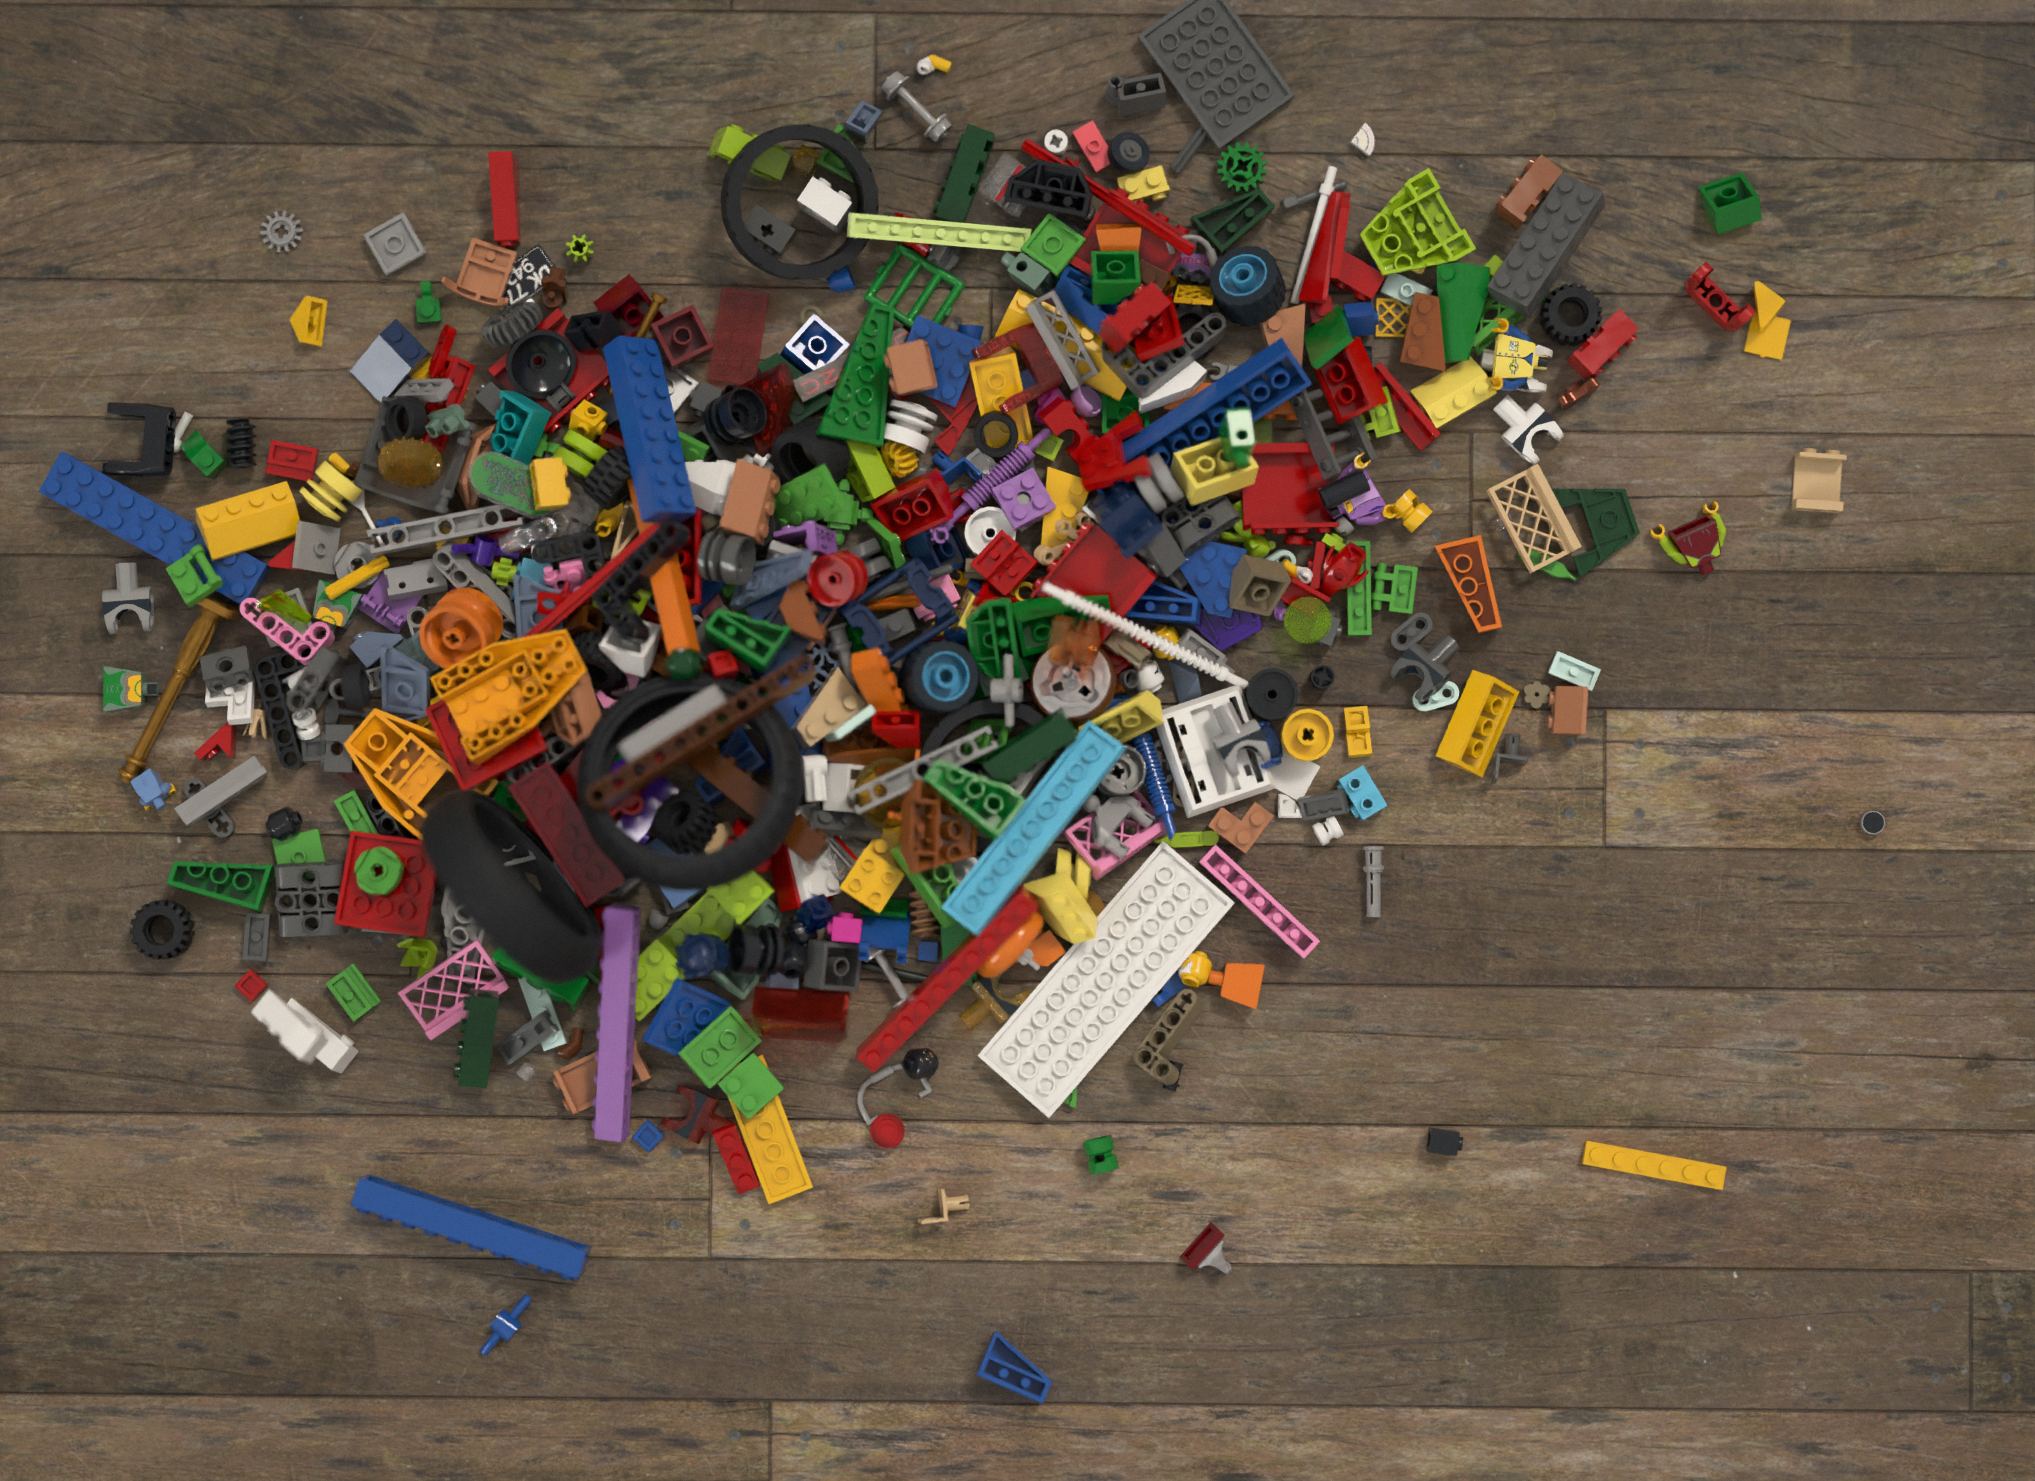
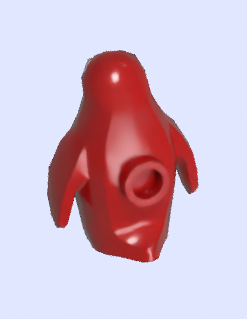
M1352 542L1345 545L1334 556L1335 546H1332L1324 558L1323 578L1320 582L1319 592L1328 597L1358 584L1369 572V570L1358 574L1366 559V552Z

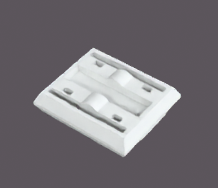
M1234 685L1162 710L1164 723L1156 726L1187 818L1276 788L1270 769L1261 768V764H1264V762L1254 751L1250 750L1253 763L1258 766L1257 774L1260 783L1257 782L1246 749L1240 750L1236 755L1239 775L1233 778L1221 763L1213 747L1211 738L1223 733L1213 710L1230 702L1229 698H1232L1235 709L1239 711L1238 717L1242 724L1252 720L1240 686ZM1171 717L1174 719L1183 746V750H1181L1182 759L1179 758L1167 721ZM1183 724L1187 732L1186 735L1180 732ZM1183 764L1186 765L1187 771L1192 772L1202 801L1201 803H1195L1182 767ZM1246 765H1249L1252 775L1245 772ZM1201 780H1203V782H1204V785H1205V788H1206L1205 791L1203 790V788H1202V789L1199 788V784H1201Z

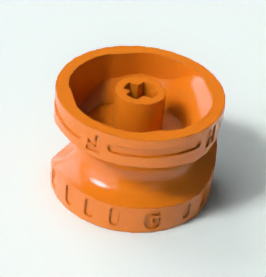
M472 588L453 589L447 592L422 620L419 628L420 643L427 656L434 663L444 669H448L489 645L497 643L503 632L502 615L495 602L483 592Z

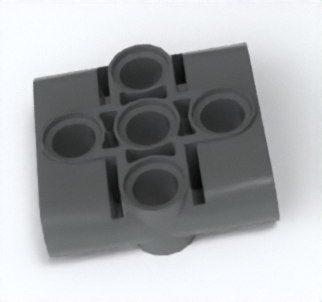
M1163 492L1162 495L1167 502V508L1157 514L1159 520L1165 523L1184 555L1192 553L1231 528L1241 518L1225 494L1195 504L1199 506L1198 509L1188 511L1187 508L1191 504L1186 495L1174 503ZM1172 517L1179 519L1175 524H1169L1167 521ZM1203 523L1211 524V527L1207 530L1200 528Z
M343 862L284 863L274 866L277 896L275 905L278 911L279 936L340 935L348 932V926L334 924L337 903L332 902L329 897L331 893L338 895L340 893L344 871ZM304 872H313L315 874V880H307L304 876ZM289 895L293 899V904L286 905L282 901V896ZM306 895H314L317 899V903H308L306 900ZM314 917L317 919L318 926H310L307 918Z

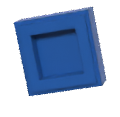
M647 1119L632 1138L650 1153L665 1134Z

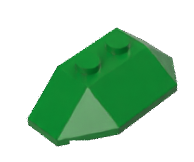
M1011 599L986 600L966 618L969 649L974 660L977 662V668L991 679L1004 678V655L1013 654L1014 678H1021L1019 647Z

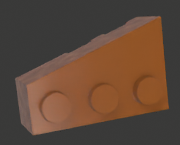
M1542 154L1537 160L1532 157L1524 168L1527 170L1526 174L1522 178L1518 175L1510 185L1513 189L1508 196L1503 194L1496 203V206L1499 208L1495 214L1516 230H1518L1563 172Z
M1418 292L1413 293L1398 361L1446 371L1439 297Z

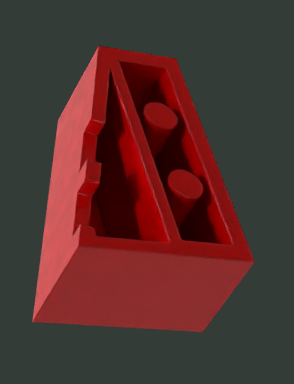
M1153 282L1146 287L1142 284L1132 293L1135 297L1130 302L1126 299L1116 308L1119 312L1115 316L1108 315L1100 323L1102 328L1097 334L1116 354L1171 303Z

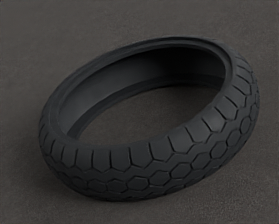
M697 673L694 679L675 680L670 674L647 681L631 689L616 700L596 722L585 742L577 774L578 802L583 821L600 851L620 870L641 882L676 891L707 890L726 885L744 877L762 865L778 849L794 823L802 795V762L794 735L774 706L746 723L762 738L773 756L774 775L771 792L757 820L746 832L731 843L711 852L698 855H670L653 851L626 835L611 817L609 809L604 812H596L591 808L587 800L586 792L588 788L610 774L614 760L619 753L618 746L624 740L631 737L649 721L669 713L710 686L717 685L727 700L748 688V686L731 678L715 679L713 674ZM758 695V698L764 699L762 695ZM743 704L740 705L737 710L745 711L748 709L749 706ZM599 794L594 797L593 801L600 802L604 799L605 795Z
M467 789L456 790L438 799L428 809L423 818L420 831L421 843L434 873L461 911L503 955L531 976L544 982L560 984L573 981L584 975L594 965L600 955L602 948L601 928L591 906L585 907L578 894L572 891L553 865L554 857L548 848L517 817L501 804L481 792ZM513 845H516L515 848L510 852L503 851V849L508 850L512 848ZM529 851L536 857L534 860L509 867L503 864L512 861V859L530 856ZM524 872L536 875L541 892L528 880Z

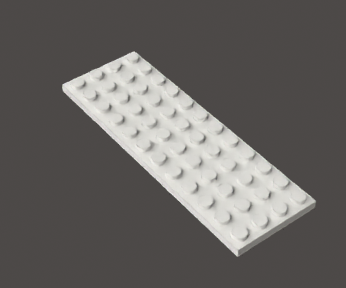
M1162 841L1097 917L1096 938L1075 944L1067 951L979 1053L978 1057L1050 1118L1235 902Z

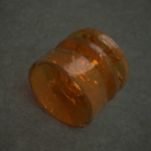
M1057 615L1050 634V664L1068 666L1073 656V663L1076 668H1080L1083 664L1084 669H1092L1100 648L1099 621L1090 620L1088 623L1087 619L1082 618L1076 628L1074 617Z

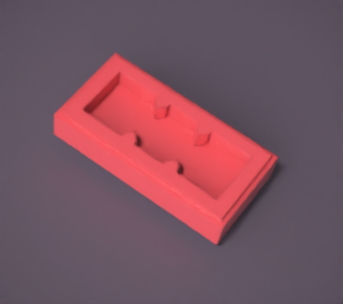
M1093 120L1072 132L1095 173L1112 165L1108 158V145Z

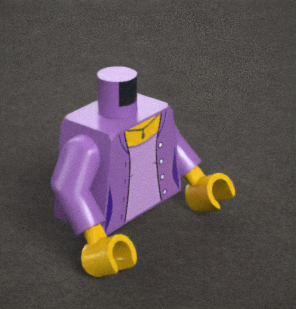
M1364 452L1356 456L1355 460L1342 470L1338 479L1362 469L1369 483L1370 491L1327 510L1332 520L1345 514L1349 522L1354 521L1358 525H1376L1388 518H1395L1400 515V513H1391V507L1396 506V504H1385L1365 470V467L1371 463V460L1367 463L1361 461V456L1365 454Z

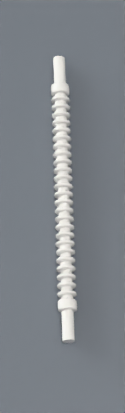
M1047 582L1042 586V591L1060 599L1064 605H1071L1073 609L1077 607L1079 612L1083 610L1085 615L1089 613V617L1095 616V620L1101 619V623L1106 622L1108 626L1112 624V628L1116 629L1118 627V631L1124 630V634L1130 633V637L1135 636L1136 640L1141 639V642H1147L1148 646L1153 644L1154 649L1158 647L1159 651L1164 650L1165 654L1170 653L1171 657L1176 656V659H1181L1183 663L1187 661V665L1193 664V668L1198 667L1199 671L1204 670L1205 674L1210 672V676H1215L1217 680L1228 681L1236 686H1240L1242 689H1245L1248 685L1247 680L1230 673L1228 668L1224 666L1219 667V664H1213L1212 660L1208 662L1206 657L1202 659L1201 655L1196 656L1195 652L1191 653L1189 649L1185 650L1183 646L1179 648V644L1173 645V641L1168 642L1167 638L1162 639V636H1156L1155 632L1150 634L1149 629L1144 631L1143 626L1139 628L1138 624L1133 625L1132 621L1127 622V619H1121L1120 615L1116 617L1114 612L1110 614L1108 609L1104 611V607L1098 608V604L1092 605V601L1086 602V598L1081 599L1079 595L1075 596V593L1070 590L1063 591Z

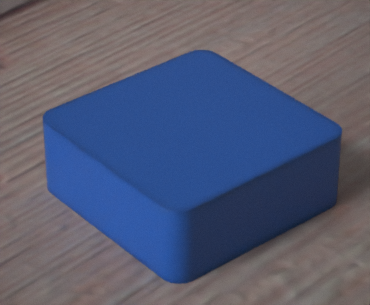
M920 941L918 960L937 961L938 943Z

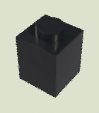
M1429 1127L1426 1151L1457 1156V1152L1461 1151L1463 1146V1137H1460V1132Z

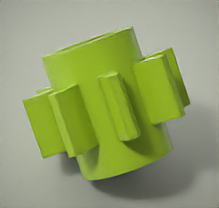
M585 234L581 238L573 235L574 240L571 243L566 242V245L571 249L566 253L567 256L571 257L574 255V262L576 264L579 262V259L588 263L587 257L595 255L590 250L594 242H586L587 236ZM579 244H581L584 247L583 253H579L577 251V246Z
M501 557L500 562L494 561L491 579L497 580L496 585L508 587V582L514 583L513 575L516 574L517 565H512V559Z

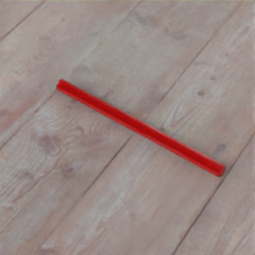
M1026 139L1021 146L1023 151L1037 160L1069 165L1030 139ZM1085 175L1093 196L1187 256H1191L1196 249L1194 244Z
M653 523L522 638L552 631L589 599L597 588L660 525Z

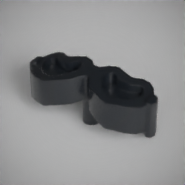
M1178 265L1172 269V274L1182 281L1189 280L1191 283H1198L1199 285L1207 282L1206 274L1200 269L1191 272L1184 265Z

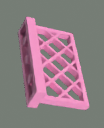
M1137 789L1131 794L1139 801V806L1155 817L1154 809ZM1096 812L1089 814L1067 829L1063 834L1093 870L1091 875L1097 881L1166 832V828L1162 818H1155L1148 829H1145L1137 821L1125 819L1119 826V833L1114 832V837L1130 847V850L1122 860L1106 847L1103 849L1095 843H1090L1091 823L1097 814ZM1124 824L1135 826V834L1133 836L1123 834ZM1076 830L1086 832V842L1077 840L1073 832ZM1089 848L1101 850V858L1095 861L1089 854Z
M478 939L398 991L399 996L423 1027L430 1041L461 1021V1018L466 1017V1010H463L464 998L458 1002L459 997L469 995L460 993L462 981L476 983L475 989L498 991V995L509 988L508 979L492 962V959ZM476 947L481 953L480 963L466 961L467 952ZM483 958L488 964H483ZM452 962L462 964L460 976L446 974L447 966ZM465 965L479 967L477 979L463 977ZM444 968V973H439ZM481 968L492 969L496 977L490 981L480 980ZM432 976L443 977L441 988L426 987L428 979ZM445 978L459 980L457 992L443 990ZM412 989L423 990L421 1003L410 1001L406 993ZM426 991L440 993L437 1005L423 1003ZM442 994L456 996L455 1004L451 1007L440 1006ZM415 1006H419V1007H420L419 1012H418V1010L415 1008ZM422 1007L436 1009L435 1018L426 1023L421 1016Z

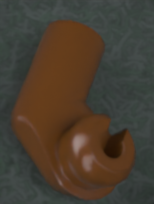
M572 1028L571 1041L563 1046H558L556 1050L559 1057L570 1059L581 1051L584 1029Z

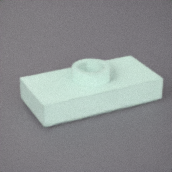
M1395 273L1387 276L1380 293L1394 298L1407 306H1411L1414 292L1431 295L1433 290Z

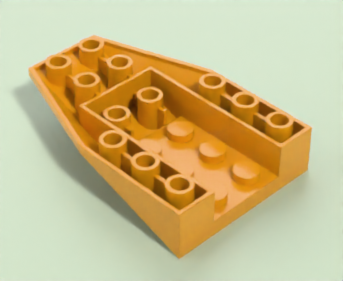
M565 629L493 643L431 677V681L440 699L447 703L463 736L461 741L470 760L480 765L535 727L587 672V669Z

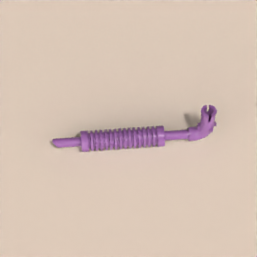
M1043 429L1027 444L1021 441L1017 445V449L1014 448L1010 455H1006L1007 458L1003 457L1004 461L1000 460V464L997 463V467L992 468L993 471L989 470V474L986 473V477H982L983 480H978L979 484L976 482V486L971 487L972 490L968 489L969 493L965 492L961 496L964 502L953 511V519L930 529L931 540H935L938 543H944L945 539L948 540V532L954 527L953 524L970 508L976 512L980 508L979 505H983V501L987 502L986 498L990 499V495L993 496L992 488L1004 483L1007 479H1011L1010 476L1014 477V473L1017 474V470L1022 469L1021 466L1024 468V464L1029 463L1028 460L1031 461L1036 457L1032 451L1051 435L1050 429Z

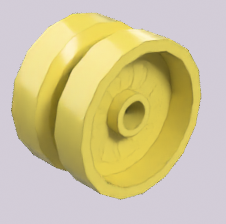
M1058 848L1055 874L1067 871L1087 902L1088 887L1091 885V867L1078 852L1076 853L1075 864H1071V850Z

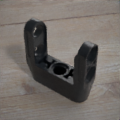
M108 402L107 413L118 414L121 417L145 418L142 462L108 461L103 463L102 473L147 477L169 475L173 467L176 430L175 409L173 407L152 404Z

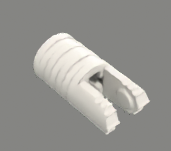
M306 667L283 678V684H288L292 690ZM311 674L305 678V685L308 688L317 684V677Z

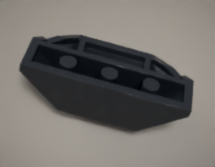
M1037 160L1018 174L1009 177L1004 201L1088 218L1093 194L1082 168Z

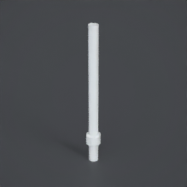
M1328 166L1324 184L1321 183L1319 189V202L1290 303L1299 305L1300 291L1330 194L1335 188L1333 183L1338 168Z

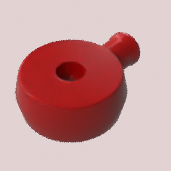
M1287 534L1284 538V544L1289 546H1312L1313 540L1307 539L1302 535Z

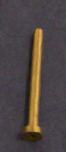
M653 291L651 295L653 300L634 337L645 338L661 304H666L668 300L666 297ZM610 384L607 390V394L611 397H614L612 386Z

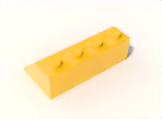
M287 481L196 508V522L212 561L296 536L297 522L300 521L296 503Z
M1472 670L1442 742L1439 745L1436 757L1483 778L1519 691L1493 676Z

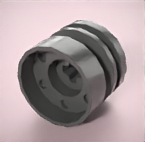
M713 531L707 533L702 540L698 555V569L701 578L706 581L719 583L725 581V583L733 585H746L752 576L755 566L756 549L754 541L748 536L734 534L729 536L726 533Z
M1123 745L1126 750L1094 790L1106 798L1127 796L1137 790L1143 783L1146 775L1145 761L1137 750ZM1113 770L1114 772H1119V776H1112L1111 772Z

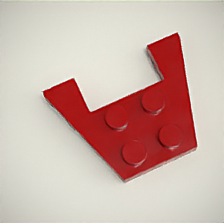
M970 375L957 407L927 396L951 423L948 428L934 439V442L948 457L951 455L978 407L973 378ZM891 385L888 387V391L898 401H906L913 395L902 396L892 391Z
M1137 410L1125 417L1078 455L1082 484L1087 492L1113 486L1114 481L1124 479L1126 482L1134 480V476L1142 475L1143 477H1148L1152 475L1150 461L1145 455L1126 464L1122 440L1143 430L1141 415Z

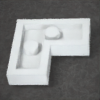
M252 681L245 685H236L225 688L222 691L209 692L206 686L205 704L207 708L228 706L227 721L229 725L253 723L255 682Z

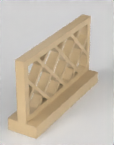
M1538 464L1486 490L1529 573L1582 547ZM1522 477L1528 485L1526 493L1515 489L1517 480ZM1498 489L1509 491L1507 502L1499 500L1495 491ZM1513 493L1525 497L1522 508L1511 504ZM1529 499L1537 502L1539 506L1537 513L1526 510ZM1509 509L1520 512L1518 523L1509 520L1507 516ZM1524 514L1535 518L1533 529L1522 525ZM1539 520L1548 523L1550 527L1548 534L1537 531ZM1520 529L1531 533L1529 544L1523 543L1519 539ZM1535 535L1546 538L1544 550L1533 546ZM1550 541L1557 542L1563 552L1559 554L1549 552ZM1531 550L1542 554L1540 563L1535 566L1529 558Z

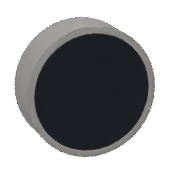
M1868 811L1861 816L1860 827L1865 833L1878 834L1884 829L1885 819L1881 813Z

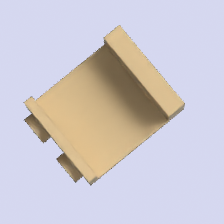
M1803 448L1802 452L1796 453L1791 510L1837 514L1842 512L1844 502H1840L1842 462L1847 460V455H1840L1838 450H1826L1825 453H1816V449Z

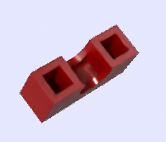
M1058 396L1037 415L1046 427L1050 429L1051 433L1056 436L1064 430H1073V442L1064 450L1077 467L1080 468L1078 455L1097 441L1099 437L1096 434L1092 436L1088 431L1090 428L1089 424L1083 417L1078 418L1074 411L1077 409L1069 399L1065 401Z

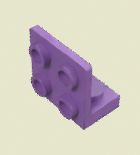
M805 521L801 523L802 526L797 527L784 526L780 528L781 531L773 532L774 538L793 546L806 543L808 551L820 557L838 551L836 532L826 528L825 525L816 524L815 521Z

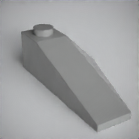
M445 889L441 911L445 923L444 935L447 939V959L476 939L484 948L486 937L472 924ZM476 947L467 952L466 961L480 962L481 953ZM453 962L449 964V974L460 976L462 964ZM465 965L463 977L475 979L478 967ZM462 981L473 985V982Z

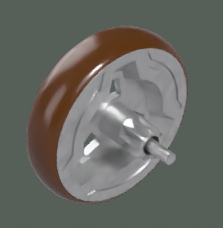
M1069 639L1053 644L1038 657L1030 676V691L1034 703L1046 717L1062 707L1072 723L1079 725L1087 723L1088 720L1095 719L1108 708L1116 692L1117 675L1112 660L1102 648L1090 646V642L1086 640ZM1074 662L1081 663L1080 671L1072 669ZM1062 682L1064 690L1054 692L1053 686ZM1085 686L1091 691L1087 697L1084 696Z

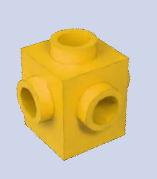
M584 399L571 412L569 429L593 442L598 435L602 436L608 427L606 423L608 413Z

